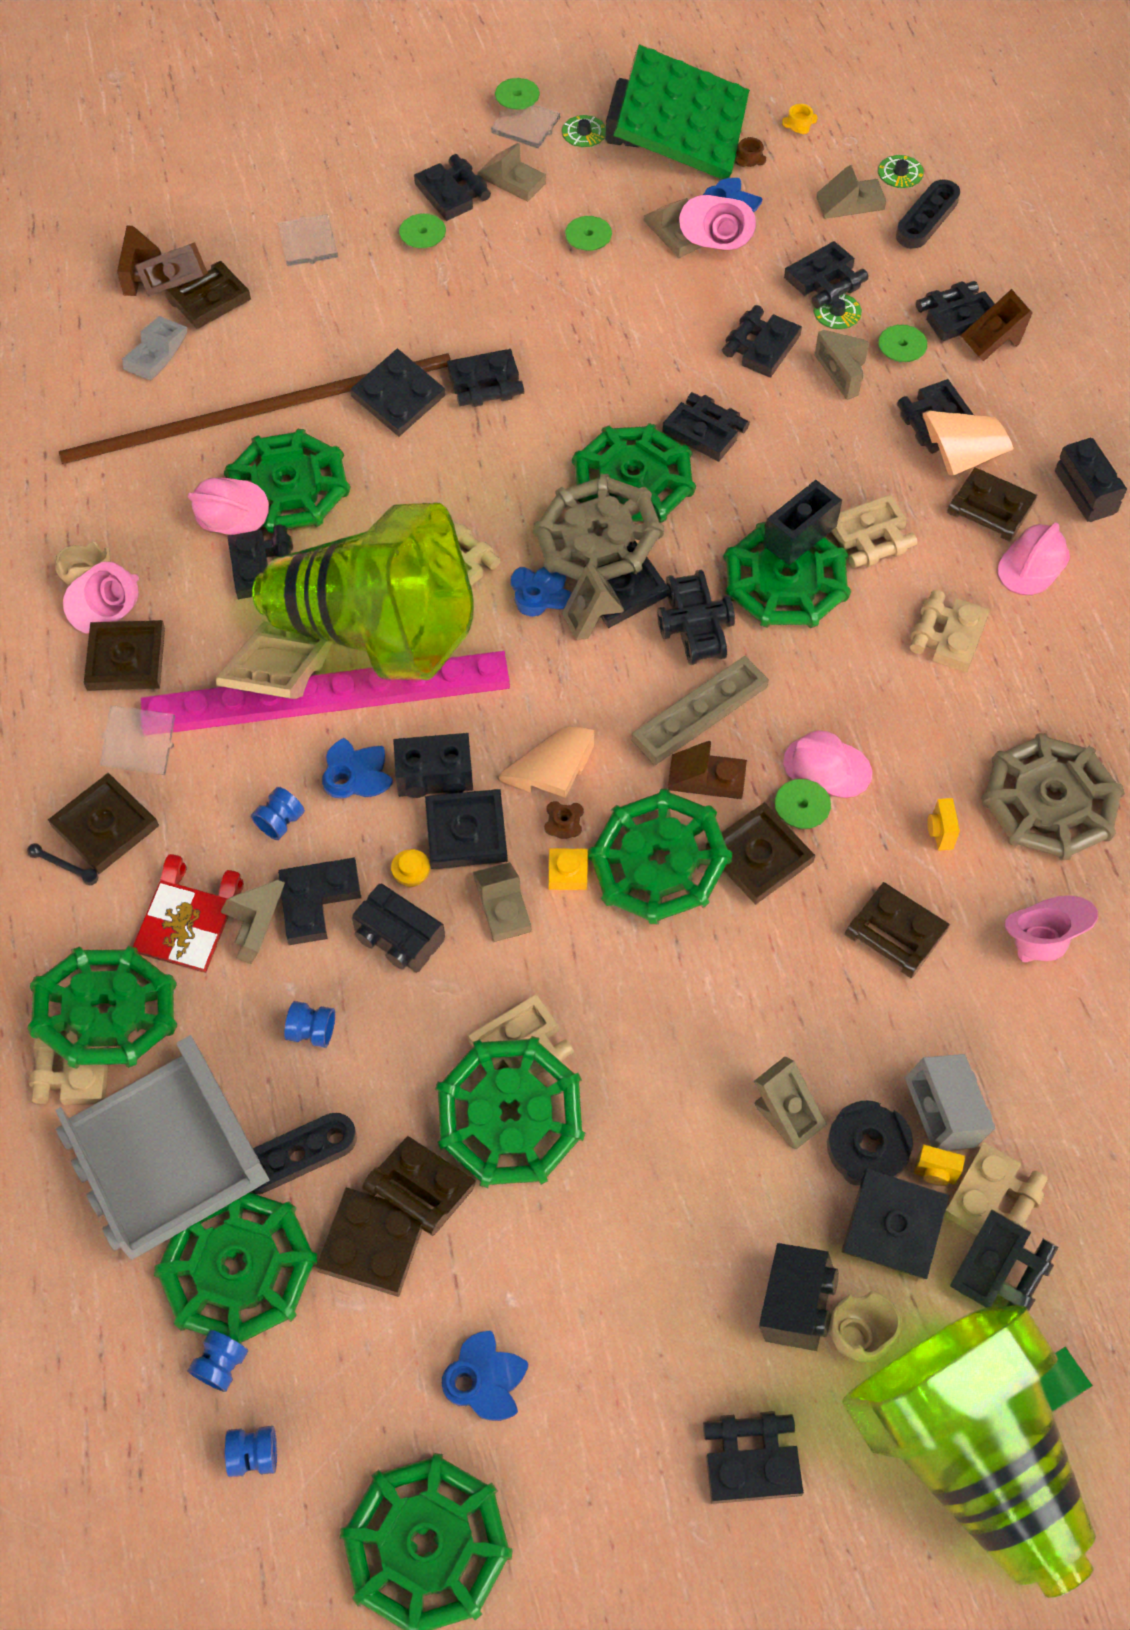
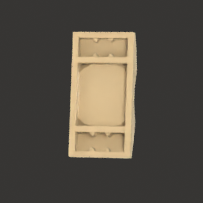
M264 621L217 676L216 686L291 699L302 697L311 674L314 671H321L333 639L330 638L328 632L319 631L329 641L326 642L306 637L300 634L294 626ZM306 628L312 636L317 635L313 629Z

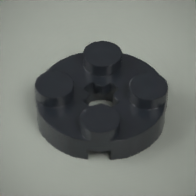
M866 1100L846 1106L837 1115L829 1130L827 1150L831 1162L838 1172L844 1176L845 1180L855 1186L861 1184L864 1169L867 1168L897 1178L906 1168L912 1152L913 1137L908 1123L897 1111L893 1110L891 1112L889 1109L881 1107L879 1102ZM869 1134L872 1140L879 1139L881 1144L876 1147V1152H869L867 1149L861 1148L862 1135Z

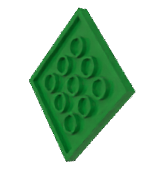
M639 44L634 55L613 136L720 179H727L732 174L750 90L737 83H732L715 76L710 72L686 64L684 61L674 59L655 49Z

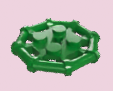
M648 423L647 426L612 428L610 425L605 426L594 440L581 451H576L572 457V463L575 466L576 485L591 481L589 479V469L591 468L599 470V478L601 474H609L610 478L637 488L646 487L652 493L651 501L659 523L666 521L667 515L686 497L693 496L696 490L690 462L692 451L687 445H680L657 430L655 424ZM627 441H636L635 445H626ZM652 443L663 449L665 452L661 451L660 449L652 445ZM606 446L610 447L605 453L598 455ZM676 464L678 475L669 474L667 466ZM639 469L640 474L630 475L627 470L635 471ZM666 487L674 490L662 502L660 501L658 495ZM598 493L578 499V501L584 503L597 499ZM610 493V496L617 498L619 503L623 505L628 501L626 498ZM640 511L631 516L633 522L643 521Z
M299 428L296 432L263 438L259 435L251 439L252 443L232 464L226 465L224 470L226 478L251 480L252 483L258 485L265 492L269 502V514L262 527L266 528L268 533L273 534V529L276 525H284L287 529L313 524L316 527L324 523L323 519L342 497L349 495L351 489L350 484L346 480L343 466V451L338 446L332 447L307 434L305 429ZM306 448L316 453V455L310 454V457L303 454V450ZM258 456L261 457L262 462L257 467L256 463L253 466H249ZM329 466L332 477L321 476L320 469ZM284 475H290V478L293 479L289 482H281ZM321 490L328 492L325 495V497L317 504V506H315L314 503L318 499V493ZM303 508L305 511L281 516L282 511Z
M765 522L756 524V529L734 547L726 549L723 555L727 568L725 595H729L732 601L738 603L761 622L760 626L768 628L769 625H807L809 628H814L819 625V621L841 602L847 601L851 595L846 568L848 553L844 548H838L825 537L814 545L821 554L816 551L813 554L808 550L789 566L766 547L760 553L759 550L755 554L750 552L759 543L763 544ZM741 566L751 567V577L741 579ZM823 567H832L833 579L824 577ZM783 568H790V572L795 575L787 577L780 573H782ZM755 590L760 600L767 603L766 607L748 593ZM819 591L828 594L817 605H813L812 601ZM777 605H799L801 611H776Z
M660 789L657 794L621 807L615 805L611 809L612 814L594 847L588 850V859L593 863L603 893L601 900L607 906L614 905L648 920L649 924L658 925L662 919L699 906L705 908L710 903L708 899L724 868L732 862V852L727 849L716 819L717 811L711 805L703 806L670 793L669 789ZM658 809V818L636 825L632 818ZM670 809L693 819L687 826L681 824L678 819L670 817ZM623 826L627 833L622 839L620 850L610 849ZM704 831L711 849L699 851L694 837ZM658 850L670 852V854L665 856L666 862L658 865L656 860L650 861L654 852ZM621 863L626 878L615 883L609 864ZM701 864L708 865L697 886L692 882V875L696 867L699 869ZM633 889L638 891L641 889L650 895V899L646 903L628 894ZM681 890H685L687 893L662 903V897Z
M79 946L71 949L69 956L45 974L33 978L30 983V989L33 992L31 1022L28 1024L27 1029L32 1038H39L68 1061V1067L77 1069L80 1065L125 1064L129 1068L137 1065V1060L165 1036L174 1034L177 1028V1022L174 1020V990L177 982L172 975L164 974L138 954L137 948L128 946L126 949L83 950ZM119 965L117 971H91L90 966ZM77 970L78 974L72 977L70 985L66 988L58 985V983ZM134 970L147 980L149 984L141 987L137 983L136 977L131 974V971ZM157 1000V1014L145 1013V1002ZM49 1001L61 1003L60 1015L48 1016ZM106 1003L113 1007H109L107 1013H99V1009L95 1006ZM136 1028L137 1032L141 1029L146 1030L134 1042L128 1041L129 1034ZM65 1030L67 1033H70L71 1030L77 1035L78 1041L73 1044L59 1032ZM116 1046V1048H90V1047Z
M531 1036L530 1039L481 1042L478 1039L472 1042L474 1046L442 1082L437 1081L435 1090L438 1091L440 1140L437 1144L440 1150L445 1149L481 1182L480 1186L488 1188L489 1185L539 1182L542 1185L548 1182L547 1177L577 1142L584 1140L586 1133L582 1131L579 1085L582 1078L579 1073H573L539 1043L540 1038ZM523 1056L521 1067L515 1069L504 1068L495 1070L491 1059ZM534 1060L551 1074L557 1082L547 1088L529 1071ZM481 1063L487 1073L486 1076L471 1092L460 1088L462 1083ZM562 1093L564 1095L565 1123L552 1121L551 1097ZM455 1099L468 1102L469 1126L457 1131ZM504 1101L508 1104L513 1103V1101L520 1104L517 1111L521 1117L518 1121L510 1118L504 1122L499 1118L503 1113L499 1106ZM549 1131L559 1135V1139L539 1159L533 1149ZM474 1136L488 1148L491 1153L486 1163L463 1142ZM516 1153L526 1154L529 1164L526 1166L498 1167L500 1155Z
M249 1192L170 1238L160 1264L154 1266V1276L159 1278L175 1316L174 1325L180 1331L188 1329L207 1336L210 1330H214L242 1345V1342L287 1320L292 1322L297 1316L295 1310L312 1267L318 1264L317 1254L313 1253L295 1214L296 1207L291 1202L281 1203ZM243 1209L267 1216L268 1219L263 1225L242 1219ZM229 1210L230 1218L223 1221V1225L215 1229L212 1226L206 1230L201 1225V1223ZM280 1228H283L293 1251L279 1254L272 1235ZM192 1233L198 1238L189 1261H180ZM237 1254H242V1261L246 1264V1267L235 1275L229 1274L230 1270L224 1265L227 1259L234 1260ZM281 1267L293 1268L281 1297L273 1290ZM191 1275L198 1294L189 1302L179 1281L181 1276ZM264 1299L273 1307L242 1323V1310L254 1308ZM207 1303L229 1310L228 1323L201 1315L200 1313Z
M434 1453L431 1458L388 1471L380 1472L378 1469L371 1475L373 1480L347 1526L340 1529L339 1539L344 1541L355 1595L352 1597L353 1601L358 1607L364 1605L403 1630H435L470 1618L476 1621L482 1616L480 1610L506 1561L512 1560L513 1549L508 1546L495 1495L498 1490L493 1483L486 1484L443 1459V1454ZM428 1478V1491L411 1498H399L395 1488ZM442 1480L470 1496L462 1506L438 1493ZM385 1497L392 1505L390 1511L378 1531L368 1529V1524ZM479 1509L488 1543H474L468 1516ZM429 1530L433 1531L436 1534L434 1542L438 1545L437 1550L434 1553L427 1552L424 1557L417 1555L418 1545L413 1542L414 1537L417 1534L425 1536ZM363 1544H377L380 1552L383 1571L372 1578L370 1577ZM473 1555L485 1558L486 1561L468 1592L467 1588L460 1582V1579ZM389 1581L413 1594L409 1609L380 1592ZM452 1588L458 1600L457 1602L424 1611V1596L439 1594L444 1590Z

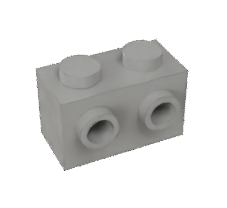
M965 1054L923 1057L905 1077L931 1147L946 1151L976 1148L996 1129L992 1120V1114L986 1106L977 1084L976 1076L971 1070Z

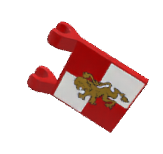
M169 854L163 865L160 882L132 947L137 948L140 955L206 973L229 917L221 913V910L227 899L241 893L244 881L241 879L240 873L232 870L225 871L218 895L179 885V882L186 873L187 866L181 856Z

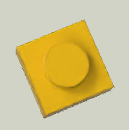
M953 798L937 799L933 814L928 815V832L930 837L936 838L938 851L953 850L960 833Z
M549 848V890H587L588 849Z
M923 1144L916 1158L913 1174L923 1176L925 1181L934 1185H955L963 1171L965 1156Z

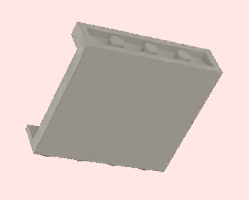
M191 1035L176 1043L183 1056L69 1118L61 1107L55 1110L62 1124L56 1128L57 1134L67 1150L73 1148L77 1158L71 1160L72 1166L81 1182L89 1181L92 1191L86 1194L97 1216L99 1217L104 1214L108 1225L102 1228L112 1249L116 1251L122 1248L130 1260L137 1258L270 1181Z

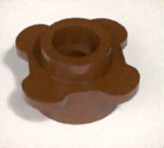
M753 137L742 139L738 143L736 152L738 156L736 159L737 165L752 167L765 164L766 156L763 155V143Z
M553 801L547 805L546 811L549 814V819L545 823L544 829L548 835L560 839L577 837L582 833V826L579 823L580 817L584 814V808L581 804L562 805L558 801ZM562 817H567L568 820H567V821H561V818H562Z

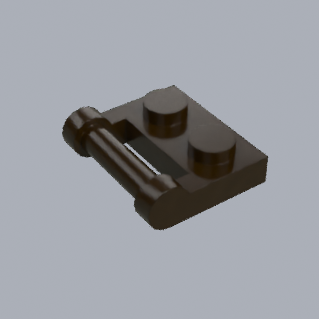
M222 261L212 264L211 269L207 271L208 274L178 287L175 286L165 290L170 304L173 307H177L196 329L251 300L249 289Z
M974 467L958 494L952 499L947 513L956 518L961 515L1000 533L1002 539L1011 542L1035 504L1037 494Z
M883 882L861 912L852 920L845 931V936L853 941L859 939L902 967L901 972L912 979L945 935L950 924ZM869 923L875 925L915 952L911 955L869 928Z
M407 1136L378 1168L376 1167L370 1172L363 1183L362 1189L372 1196L379 1194L422 1224L421 1229L434 1236L471 1194L476 1180ZM390 1180H394L395 1182H397L398 1184H400L401 1186H403L404 1188H406L407 1190H409L410 1192H412L413 1194H415L416 1196H418L434 1208L430 1209L429 1207H427L426 1205L412 1197L410 1194H408L407 1192H405L404 1190L390 1182Z

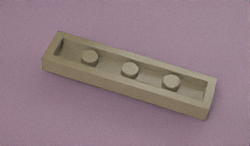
M743 656L632 732L631 741L654 765H657L768 687L769 679L746 656Z

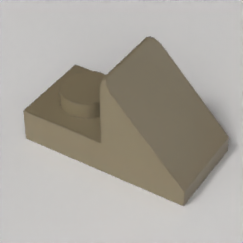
M516 143L496 154L478 172V175L485 181L527 202L546 184V174L521 162L520 143Z
M852 165L847 166L819 190L816 197L825 219L885 210L886 198L878 179L858 182Z
M688 198L669 203L644 215V221L678 258L703 247L691 243L683 235L680 228L679 216L683 206L689 201Z
M827 330L819 331L815 357L847 400L859 396L863 379L861 366L866 361L868 341Z
M587 564L562 615L575 639L581 640L589 638L601 615L622 613L624 608L608 581L593 564Z
M509 862L473 872L493 941L497 942L532 932L530 919L520 891V878L512 864Z
M276 880L226 900L221 913L243 921L235 940L236 944L241 945L236 959L252 964L257 956L284 887V882Z
M783 1057L754 1080L761 1094V1097L754 1103L756 1108L792 1148L797 1150L827 1125L794 1060Z

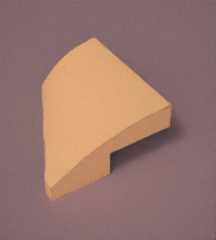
M936 411L922 413L932 443H938L948 475H956L1014 449L1007 432L995 417Z
M565 727L558 730L502 771L499 776L500 782L530 793L534 787L566 798L576 775L581 774L594 748L595 730L583 727Z

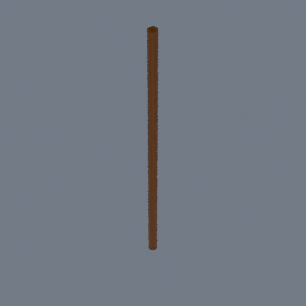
M449 353L414 362L425 372L447 367V361L451 360ZM368 373L61 450L59 455L62 464L347 393Z

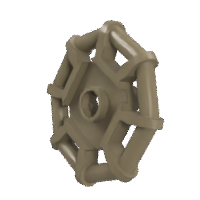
M601 474L600 478L566 489L560 487L555 491L556 496L540 521L535 522L533 526V534L538 538L545 559V569L550 573L558 572L576 580H579L584 570V567L571 563L573 559L578 561V558L586 560V564H593L606 580L631 572L637 574L642 570L641 565L657 539L662 538L664 535V526L659 523L651 501L652 493L646 487L637 488L609 477V474ZM598 493L597 499L577 504L575 501ZM610 493L626 498L628 501L623 505L619 503L617 498L610 496ZM565 508L567 512L565 513L563 524H554ZM640 511L644 524L634 525L631 516ZM596 528H605L601 536H596L595 533L591 532ZM564 539L566 548L557 551L553 540ZM635 539L640 540L633 552L627 550L630 541L633 544ZM620 560V561H618V562H615V563H612V564H609V565H605V564H608V563H611V562Z
M1038 733L1034 739L1005 752L997 751L992 757L993 767L987 790L981 799L983 806L990 809L1010 838L1009 843L1014 847L1017 845L1059 856L1060 860H1070L1073 854L1101 841H1110L1115 836L1116 830L1114 825L1120 798L1125 793L1123 785L1116 783L1096 756V749L1090 745L1085 748L1049 738L1045 733ZM1034 754L1039 758L1026 765L1020 762ZM1052 754L1073 759L1075 762L1067 761V764L1056 762L1058 758L1052 756ZM1085 767L1088 769V771L1098 784L1092 783L1090 778L1083 770ZM1007 773L1017 777L1014 789H1003ZM1050 788L1053 792L1060 791L1062 795L1059 800H1053L1046 795V789ZM1093 799H1102L1104 801L1101 815L1091 811ZM1014 803L1025 818L1020 825L1006 807L1007 804ZM1081 823L1090 828V830L1071 838L1069 829ZM1033 826H1035V828L1042 833L1056 832V839L1035 834L1029 831Z

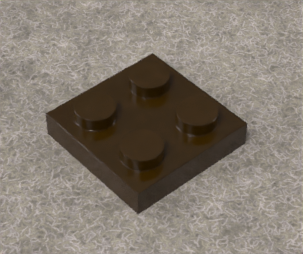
M163 620L90 622L84 674L86 690L160 689L165 637Z
M109 773L105 774L48 819L52 828L98 874L102 873L159 827L157 819Z
M765 802L722 832L727 849L732 852V862L726 865L724 872L755 905L811 865L815 859V854ZM706 843L705 850L711 849L709 843Z
M346 1187L316 1269L319 1273L399 1297L423 1230L421 1229L422 1224L384 1198Z

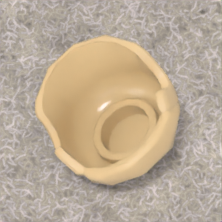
M95 541L90 542L86 547L82 545L64 547L56 555V572L62 581L71 585L74 580L93 566L104 561L111 562L110 549L105 547L104 551H102Z
M871 1291L862 1297H853L849 1294L830 1313L828 1332L840 1353L859 1362H871L882 1358L894 1345L900 1334L901 1317L894 1304L878 1292Z

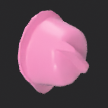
M700 195L690 199L683 206L679 216L681 231L691 243L715 249L732 250L740 248L752 238L756 228L755 215L751 207L745 202L711 195Z
M210 478L201 482L194 490V493H188V498L192 501L196 521L203 529L211 532L234 535L257 531L264 524L269 513V502L265 492L258 485L248 481L230 478Z
M1055 522L1052 526L1033 525L1026 529L1007 550L998 564V576L1007 589L1020 595L1041 593L1063 571L1069 562L1070 555L1066 547V540L1059 531V524Z
M104 561L93 566L74 580L66 589L63 606L68 621L75 629L84 633H89L90 622L119 621L129 613L137 602L139 595L137 581L140 578L138 575L131 574L114 562Z
M817 730L810 732L790 744L784 753L783 765L786 774L792 780L808 779L817 782L832 796L842 798L857 796L867 789L872 779V768L869 760L863 753L852 746L842 743L835 734L828 731Z
M1071 895L1056 896L1010 914L1005 920V929L1015 938L1018 957L1022 962L1026 963L1033 960L1053 961L1065 954L1072 938L1094 927L1098 920V910L1092 902L1084 898Z

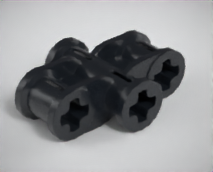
M702 569L696 570L694 575L674 578L673 575L666 576V584L670 590L668 600L672 609L666 610L665 607L657 609L658 625L662 638L668 639L671 634L681 633L685 654L690 665L697 664V660L717 656L719 659L727 658L726 639L720 625L726 624L727 627L735 625L734 607L730 596L723 595L721 600L711 601L706 577Z

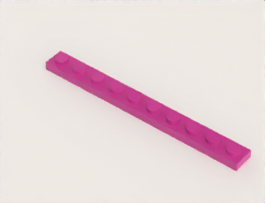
M505 651L311 675L303 696L297 699L227 687L141 697L142 729L145 736L510 689Z

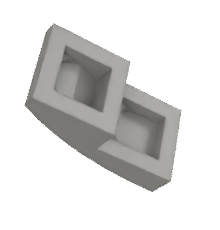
M161 316L156 318L141 331V343L122 358L123 370L151 381L176 353L187 334V327Z

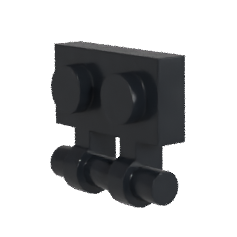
M453 154L449 158L448 162L452 168L448 170L439 163L414 174L415 185L446 221L472 210L473 198L479 197L482 201H486L491 196L486 181L480 175H475L472 171V165L466 159H461L458 154ZM464 180L467 184L460 186L458 182Z
M835 241L786 267L784 279L804 296L814 290L818 293L811 298L812 305L816 309L823 305H832L834 301L839 299V296L846 292L852 293L858 290L861 284L868 280L869 276L865 269H860L857 272L852 270L855 258ZM835 278L840 280L838 283L834 285L830 283V281L834 280Z
M961 281L953 284L951 289L942 292L934 290L927 293L924 298L916 300V308L918 312L928 310L926 320L943 342L960 336L995 303L986 291L978 293L979 287L976 281L968 283Z
M754 305L750 311H746L740 318L739 327L736 330H732L726 337V344L722 352L727 357H733L736 352L742 354V366L771 378L801 336L802 326L774 314L768 322L760 319L764 314L763 308L759 305ZM750 333L757 336L754 341L747 339Z
M511 349L447 361L448 373L454 393L457 394L459 407L472 404V407L482 406L485 401L500 398L501 401L512 400V396L524 394L522 380L519 381V372Z
M949 379L919 389L917 402L912 403L908 396L902 397L897 402V406L901 410V418L907 425L912 426L916 432L915 438L919 444L926 446L931 454L936 453L940 448L938 443H932L926 423L922 418V413L936 411L974 415Z
M691 392L686 400V404L681 402L663 422L662 432L719 462L737 441L738 431L743 434L747 431L750 421L740 417V412L732 408L727 410L715 404V400L707 395L701 397Z
M274 526V536L271 540L264 541L262 530L227 536L238 600L273 594L271 582L281 581L284 587L286 572L292 560L291 551L293 550L292 538L287 534L286 526ZM277 556V563L268 566L267 557Z
M991 1209L954 1276L950 1287L988 1309L992 1306L997 1295L1004 1297L1009 1301L1001 1315L1017 1324L1024 1310L1030 1311L1036 1299L1032 1296L1044 1275L1049 1276L1054 1264L1051 1261L1059 1247L1043 1238L1035 1253L1028 1250L1024 1245L1031 1231ZM1016 1260L1027 1265L1017 1287L1005 1282Z
M775 1411L760 1412V1417L735 1419V1415H722L718 1421L703 1422L704 1439H722L723 1452L708 1453L706 1455L711 1504L799 1497L803 1495L797 1446L779 1447L778 1434L795 1433L793 1414L775 1415ZM762 1436L764 1449L739 1451L737 1438Z

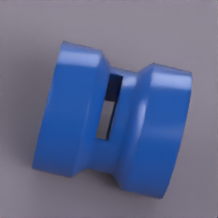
M276 787L268 796L267 804L259 805L251 814V818L255 825L267 836L274 840H280L287 832V824L291 821H297L304 814L305 810L293 794L282 787Z
M293 1001L286 1018L285 1040L300 1042L303 1039H310L313 1046L327 1048L334 1030L335 1009L321 1006L315 1011L314 1008L309 1007L308 1003Z
M210 1330L203 1341L205 1349L202 1352V1357L193 1359L187 1372L203 1383L219 1391L227 1392L233 1381L231 1370L243 1362L248 1349L230 1337Z
M274 1426L259 1427L256 1432L246 1433L242 1428L227 1430L225 1437V1464L228 1477L243 1476L247 1471L257 1470L261 1475L275 1474L277 1468V1439Z

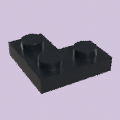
M355 857L278 870L279 881L285 883L281 897L286 937L289 945L328 939L323 904L361 898Z

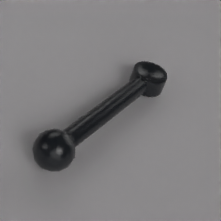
M37 843L30 844L27 848V853L31 858L40 857L82 877L86 885H94L98 881V874L94 869L83 870L43 851L42 847Z

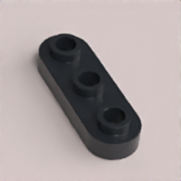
M945 179L933 182L898 223L897 241L902 246L910 249L925 245L957 206L960 196L959 186L953 181Z
M329 1113L253 1148L270 1181L250 1193H266L350 1153L357 1141V1133L352 1120L342 1113ZM335 1133L343 1135V1139L339 1143L329 1142L331 1135ZM295 1151L305 1152L304 1157L300 1161H292L290 1159Z

